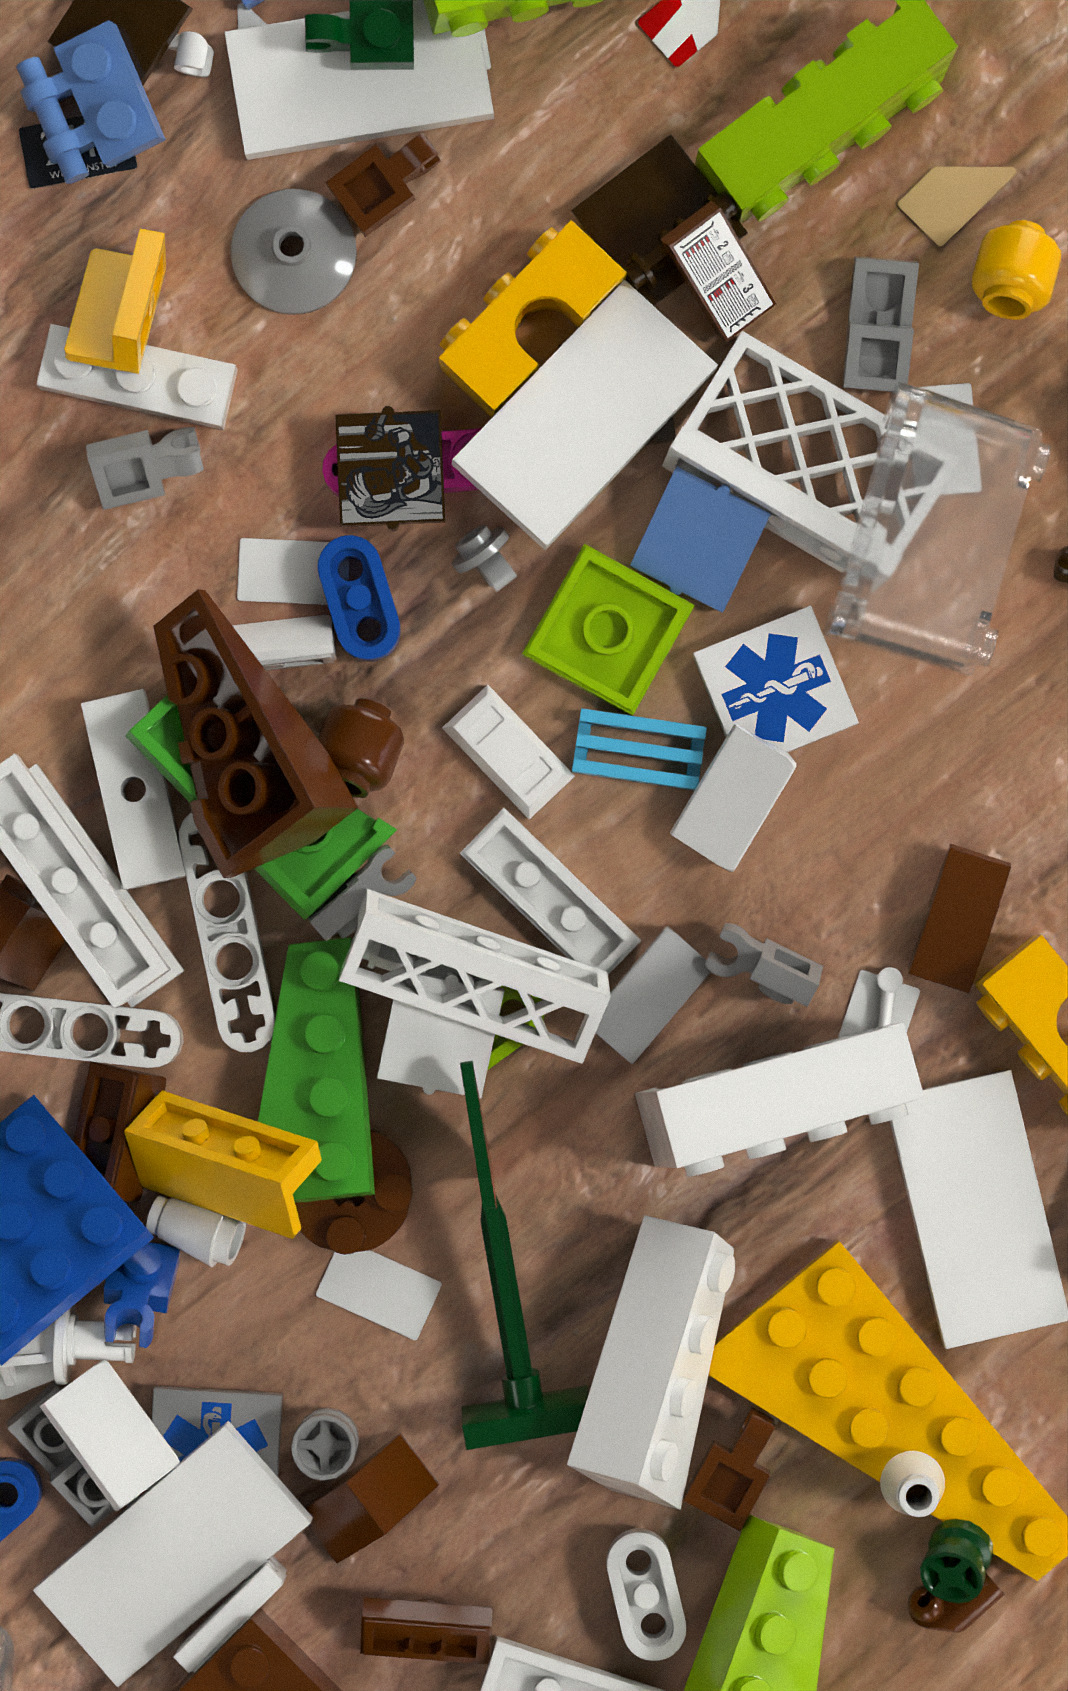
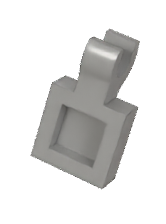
M194 427L174 430L155 445L151 443L148 430L86 445L88 462L103 510L164 496L165 491L162 479L190 476L204 470L200 456L201 450Z
M389 845L379 847L369 857L368 862L356 874L353 873L308 917L309 922L326 941L336 933L341 938H345L357 929L358 911L367 889L389 896H397L407 892L414 885L417 878L410 870L404 872L396 880L390 881L382 877L381 869L383 864L395 854Z
M724 924L719 937L735 945L738 954L732 958H724L717 953L710 952L705 963L709 971L721 977H733L741 972H750V979L759 983V989L769 998L783 1004H792L793 1001H796L806 1007L809 1006L820 983L822 965L767 938L762 943L749 936L738 925Z

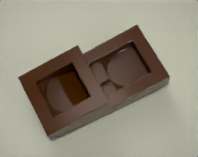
M954 844L949 845L929 900V911L909 962L908 974L970 993L998 912L1011 869V863Z

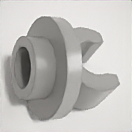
M485 524L473 529L455 545L459 554L452 562L453 567L458 573H464L476 567L490 587L493 586L498 592L517 577L511 566L498 551L507 542L509 534L503 527L490 531Z

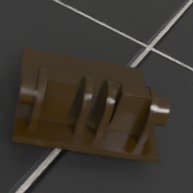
M671 134L571 210L594 242L627 272L626 281L653 306L685 283L684 278L660 239L712 201L722 209L739 240L748 234L747 230L735 216L738 209L732 199L725 192L718 195Z

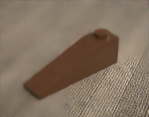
M197 589L153 626L168 699L177 704L185 741L178 743L182 764H190L197 800L190 802L194 824L223 878H233L313 843L358 809L329 753L206 590Z

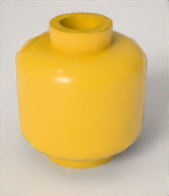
M1016 220L1009 225L993 228L981 241L972 274V289L979 300L982 301L984 308L991 314L1009 320L1027 318L1031 313L1042 310L1052 299L1061 263V250L1054 239L1048 236L1040 225L1031 221Z

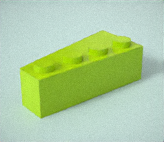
M895 0L897 6L894 14L878 27L874 23H870L867 18L846 34L848 38L833 52L835 60L830 64L826 65L822 59L812 60L794 74V77L783 86L781 92L785 98L778 104L773 101L771 96L764 97L698 148L695 161L696 167L718 195L725 192L732 199L738 209L735 216L740 223H743L753 215L758 222L765 220L788 202L789 198L785 192L804 179L810 186L816 184L839 166L841 162L836 156L855 143L858 144L860 149H865L891 129L892 125L888 121L891 117L906 107L912 113H915L927 106L942 93L943 89L940 83L944 79L958 45L925 0Z
M749 1514L740 1533L683 1691H817L835 1549L800 1532Z

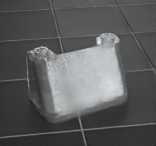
M898 382L891 390L882 421L885 422L884 429H887V431L879 438L876 449L878 452L844 572L840 576L838 586H842V590H838L834 605H830L823 636L966 676H972L977 664L988 667L998 636V630L989 628L992 613L1030 480L1041 481L1049 459L1051 445L1041 442L1042 429L924 388Z

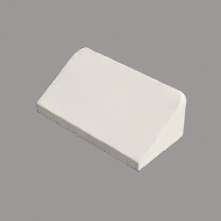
M330 615L232 625L266 671L334 663V660H337L333 620Z
M734 724L674 824L670 834L729 872H733L793 774L797 763L786 751Z
M101 1360L39 1406L116 1512L179 1465L180 1461L177 1455L106 1360Z

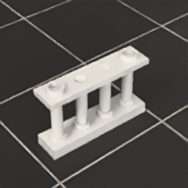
M15 753L0 763V849L113 1008H118L125 1002H128L130 1007L134 1008L185 970L128 890H123L121 880L39 765L35 764L28 769L19 755Z

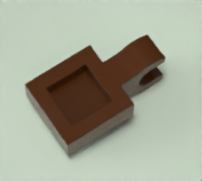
M421 133L388 159L375 144L325 183L364 237H367L416 200L406 183L426 174L441 160L437 156L438 152L424 133Z
M751 1407L737 1432L731 1448L713 1440L684 1492L683 1501L730 1527L741 1531L771 1476L770 1470L757 1464L756 1461L774 1431L775 1425L772 1424L774 1419Z

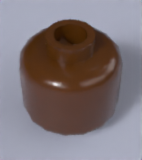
M363 698L356 699L354 705H340L332 708L326 715L317 738L329 753L350 794L354 798H366L369 792L379 791L387 786L404 745V736L401 728L390 719L391 711L376 701Z

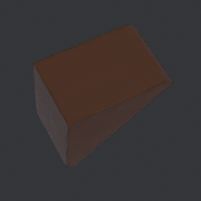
M399 1433L304 1506L313 1517L308 1526L338 1564L386 1535L439 1486V1482L404 1436Z

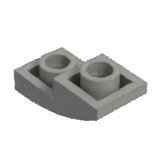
M54 1381L7 1421V1429L50 1474V1483L84 1520L94 1528L114 1509L39 1407L64 1388L62 1385H57Z

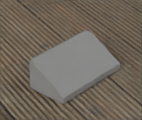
M666 926L610 992L611 997L596 1034L633 1065L710 974L711 971L705 966L706 959L671 928Z

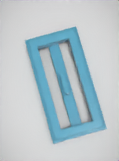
M581 708L572 773L695 791L699 784L707 727ZM591 725L691 739L690 750L592 736L590 735ZM588 749L687 763V773L682 775L587 761Z

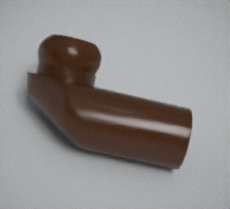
M985 1572L983 1589L978 1597L969 1602L952 1603L943 1601L932 1595L924 1586H919L909 1595L908 1609L912 1620L923 1628L959 1633L969 1628L1005 1594Z

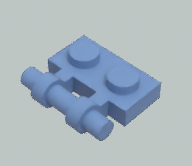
M109 20L54 47L63 71L52 77H47L39 57L26 59L16 66L25 86L20 92L28 111L36 112L47 138L43 143V147L49 161L53 164L58 163L66 184L78 182L89 175L81 154L96 147L102 163L112 167L166 140L119 29L115 23ZM74 95L85 124L70 130L59 102Z

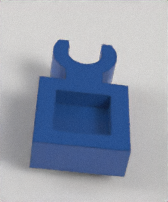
M149 1242L106 1278L104 1303L111 1304L105 1313L104 1337L106 1342H114L116 1331L120 1326L134 1324L140 1328L139 1347L147 1348L151 1344L154 1336L153 1311L166 1314L168 1312L180 1263V1249L175 1246Z

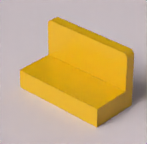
M140 228L133 255L98 248L91 250L64 348L67 360L139 374L166 272L165 233Z

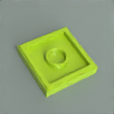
M584 543L526 645L522 656L621 712L633 716L695 605Z

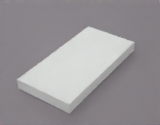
M413 0L414 70H351L350 51L306 52L305 18L225 31L246 159L251 160L494 119L480 32L464 37H453L451 31L433 35L423 0ZM349 11L330 14L350 19Z
M624 280L452 459L451 465L537 544L546 550L716 371L718 364Z
M1007 1069L922 1089L925 1098L906 1103L909 1115L891 1120L890 1124L943 1347L950 1349L1068 1321V1307L1012 1071Z
M227 1421L179 1462L178 1466L158 1480L40 1581L33 1591L112 1682L119 1687L311 1523L313 1517L234 1426Z

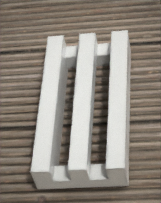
M274 1556L270 1557L180 1644L179 1649L174 1655L177 1662L188 1673L191 1671L195 1673L283 1585L287 1576V1569Z

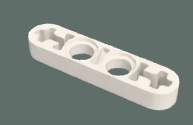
M191 812L183 820L180 827L179 845L218 1030L222 1040L230 1048L239 1052H255L266 1047L272 1041L276 1010L247 872L233 878H223L220 871L215 870L198 879L196 866L210 865L206 849L203 846H193L192 835L198 834L199 831L194 824ZM217 881L231 882L237 888L240 895V903L237 910L225 918L211 915L204 905L206 889ZM230 943L245 945L253 957V965L250 972L239 980L225 978L217 967V956L220 950ZM258 982L261 995H247L252 1014H263L265 1026L256 1030L255 1041L246 1042V1037L243 1033H233L231 1030V1021L240 1018L238 999L234 998L224 1003L222 990L244 989Z
M0 993V1002L3 1003L0 1009V1051L155 1068L163 1067L173 1062L180 1054L184 1043L183 1031L178 1021L170 1014L162 1011L123 1006L113 1008L112 1005ZM23 1006L36 1008L41 1013L45 1026L38 1040L27 1044L13 1037L9 1023L13 1013ZM86 1013L99 1015L105 1021L108 1028L106 1042L100 1048L93 1051L82 1049L73 1038L75 1022ZM123 1015L130 1018L125 1030L147 1031L151 1026L152 1020L160 1022V1032L170 1035V1046L159 1048L156 1058L147 1056L146 1045L125 1042L124 1049L126 1055L114 1054L121 1035L118 1016Z

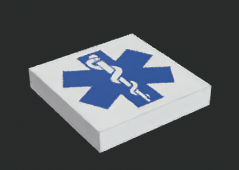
M811 606L701 649L692 655L725 737H727L733 725L736 724L788 753L859 723Z

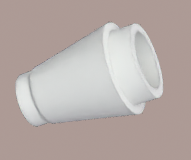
M158 1196L149 1211L146 1228L151 1234L157 1235L158 1238L208 1266L214 1267L217 1263L230 1266L234 1262L244 1239L246 1223L175 1198L168 1199Z
M905 1451L894 1456L885 1465L881 1474L880 1486L884 1499L894 1510L914 1517H924L931 1514L941 1500L945 1489V1477L938 1462L928 1454L919 1451ZM922 1484L927 1487L928 1491L923 1496L917 1498L914 1495L912 1499H906V1493L913 1485Z

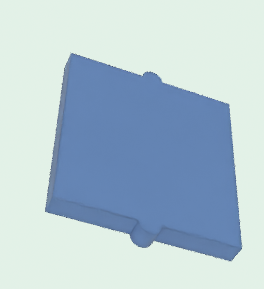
M676 467L630 566L670 586V592L676 595L684 593L723 613L771 514L731 494L730 487L726 484H721L717 487Z

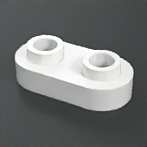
M635 1528L624 1531L612 1541L606 1557L608 1576L623 1639L630 1651L636 1656L649 1661L664 1660L674 1655L680 1649L686 1636V1621L670 1553L662 1538L650 1530ZM643 1550L649 1554L651 1560L646 1569L634 1571L627 1566L626 1559L632 1551ZM650 1613L660 1614L665 1619V1626L662 1631L656 1634L645 1632L641 1627V1622L646 1615Z

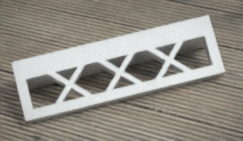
M369 889L366 890L359 908L357 930L339 973V981L581 1064H583L611 997L608 973L603 970ZM370 939L396 948L404 966L380 975L360 968L359 964ZM410 954H413V955H416V956H419V957H422V958L413 962V960H412ZM442 964L457 969L465 987L442 996L427 990L420 973ZM471 975H474V976H477V977H480V978H483V979L474 983V981H473ZM410 978L414 986L401 981ZM503 985L518 990L526 1007L504 1017L491 1013L488 1014L481 994ZM531 995L544 1000L534 1003ZM472 999L475 1007L469 1006L462 1002ZM563 1006L585 1014L574 1041L549 1033L541 1016ZM532 1020L535 1027L523 1023Z

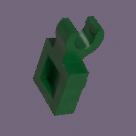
M349 0L350 19L330 14L305 15L306 52L350 51L351 70H414L413 0Z

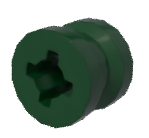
M946 1520L937 1525L931 1534L928 1542V1551L920 1566V1578L924 1587L932 1595L952 1603L969 1602L978 1597L985 1583V1572L993 1557V1543L989 1535L980 1526L966 1520Z

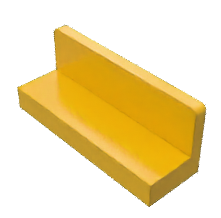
M163 1090L124 1130L139 1182L144 1188L293 1239L301 1230L293 1193L322 1161L317 1141Z

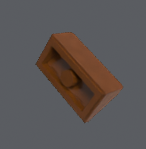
M90 1061L73 1141L122 1200L137 1202L142 1197L144 1187L139 1182L124 1130L162 1090L165 1091L166 1078Z

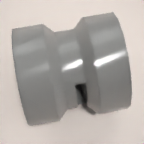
M330 1407L316 1409L305 1416L294 1434L291 1446L293 1460L299 1470L310 1478L322 1481L335 1479L345 1473L354 1461L359 1444L358 1429L352 1418L339 1409Z

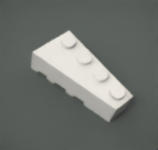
M904 1023L888 1024L804 1047L802 1051L795 1053L791 1051L743 1064V1067L734 1070L730 1068L695 1076L682 1081V1084L664 1089H657L655 1087L635 1093L654 1166L667 1168L684 1167L687 1177L725 1167L722 1155L746 1149L748 1159L760 1158L784 1151L786 1146L783 1138L803 1132L808 1133L810 1142L848 1132L845 1121L868 1114L871 1125L898 1119L909 1115L906 1103L925 1098Z
M644 1215L567 1463L568 1466L611 1491L681 1510L725 1292L730 1288L735 1273L734 1248L715 1232Z

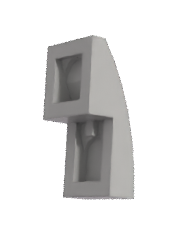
M854 256L843 387L907 393L914 334L912 321L919 269L918 262Z

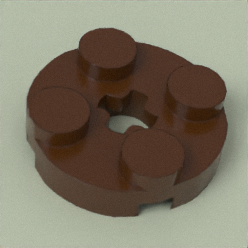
M370 1129L375 1195L363 1196L365 1201L358 1206L349 1200L340 1205L335 1199L295 1203L301 1224L300 1232L315 1245L343 1255L369 1251L388 1241L403 1225L408 1215L413 1195L411 1169L401 1149L383 1133Z

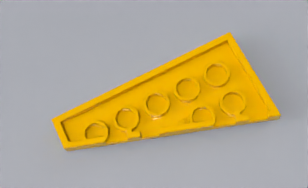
M839 1240L831 1244L715 1341L709 1376L878 1482L881 1480V1474L885 1465L897 1454L905 1451H919L934 1458L944 1473L945 1489L941 1500L931 1515L942 1522L960 1519L980 1526L989 1535L993 1543V1554L1031 1578L1039 1581L1068 1556L1067 1515ZM922 1484L913 1485L908 1489L906 1499H912L914 1495L917 1498L923 1496L928 1491L927 1487Z

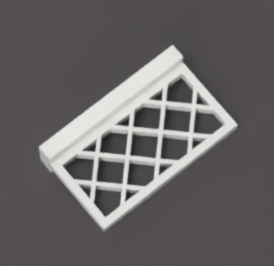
M742 331L684 427L682 426L671 444L662 467L672 473L676 467H679L717 487L721 484L728 485L731 494L771 514L765 528L879 595L897 569L903 555L960 459ZM744 354L767 367L772 387L743 394L740 393L734 369ZM781 376L788 379L792 383L783 384ZM727 384L730 396L717 399L723 387ZM808 391L820 398L827 419L795 426L787 396ZM776 398L784 429L752 436L744 405ZM733 408L741 438L719 443L699 431L698 428L708 413ZM836 408L847 415L838 417ZM862 423L876 432L881 452L850 458L841 428ZM830 430L839 461L807 468L798 437ZM788 440L796 471L773 475L761 468L756 447ZM890 440L901 447L892 449ZM745 450L747 459L736 453V451ZM916 455L939 469L930 485L904 491L896 460ZM885 463L893 494L862 500L853 469ZM842 472L850 503L829 508L817 501L810 479ZM799 482L802 491L790 484ZM921 499L911 515L908 501ZM897 505L903 531L894 546L871 533L865 511ZM854 514L856 523L844 516Z

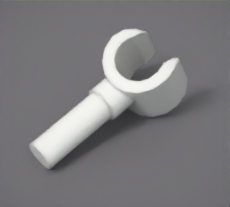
M186 31L177 34L168 47L170 50L177 51L174 69L194 77H208L214 56L212 47L196 32Z

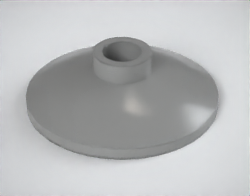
M284 189L261 197L243 213L232 236L231 261L239 284L256 303L277 313L300 315L311 313L327 306L344 291L355 269L357 256L356 241L348 219L332 201L312 191ZM292 236L300 238L304 242V248L297 256L289 257L280 251V246L286 238Z

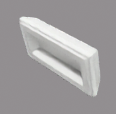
M489 685L483 688L442 727L529 820L575 777Z

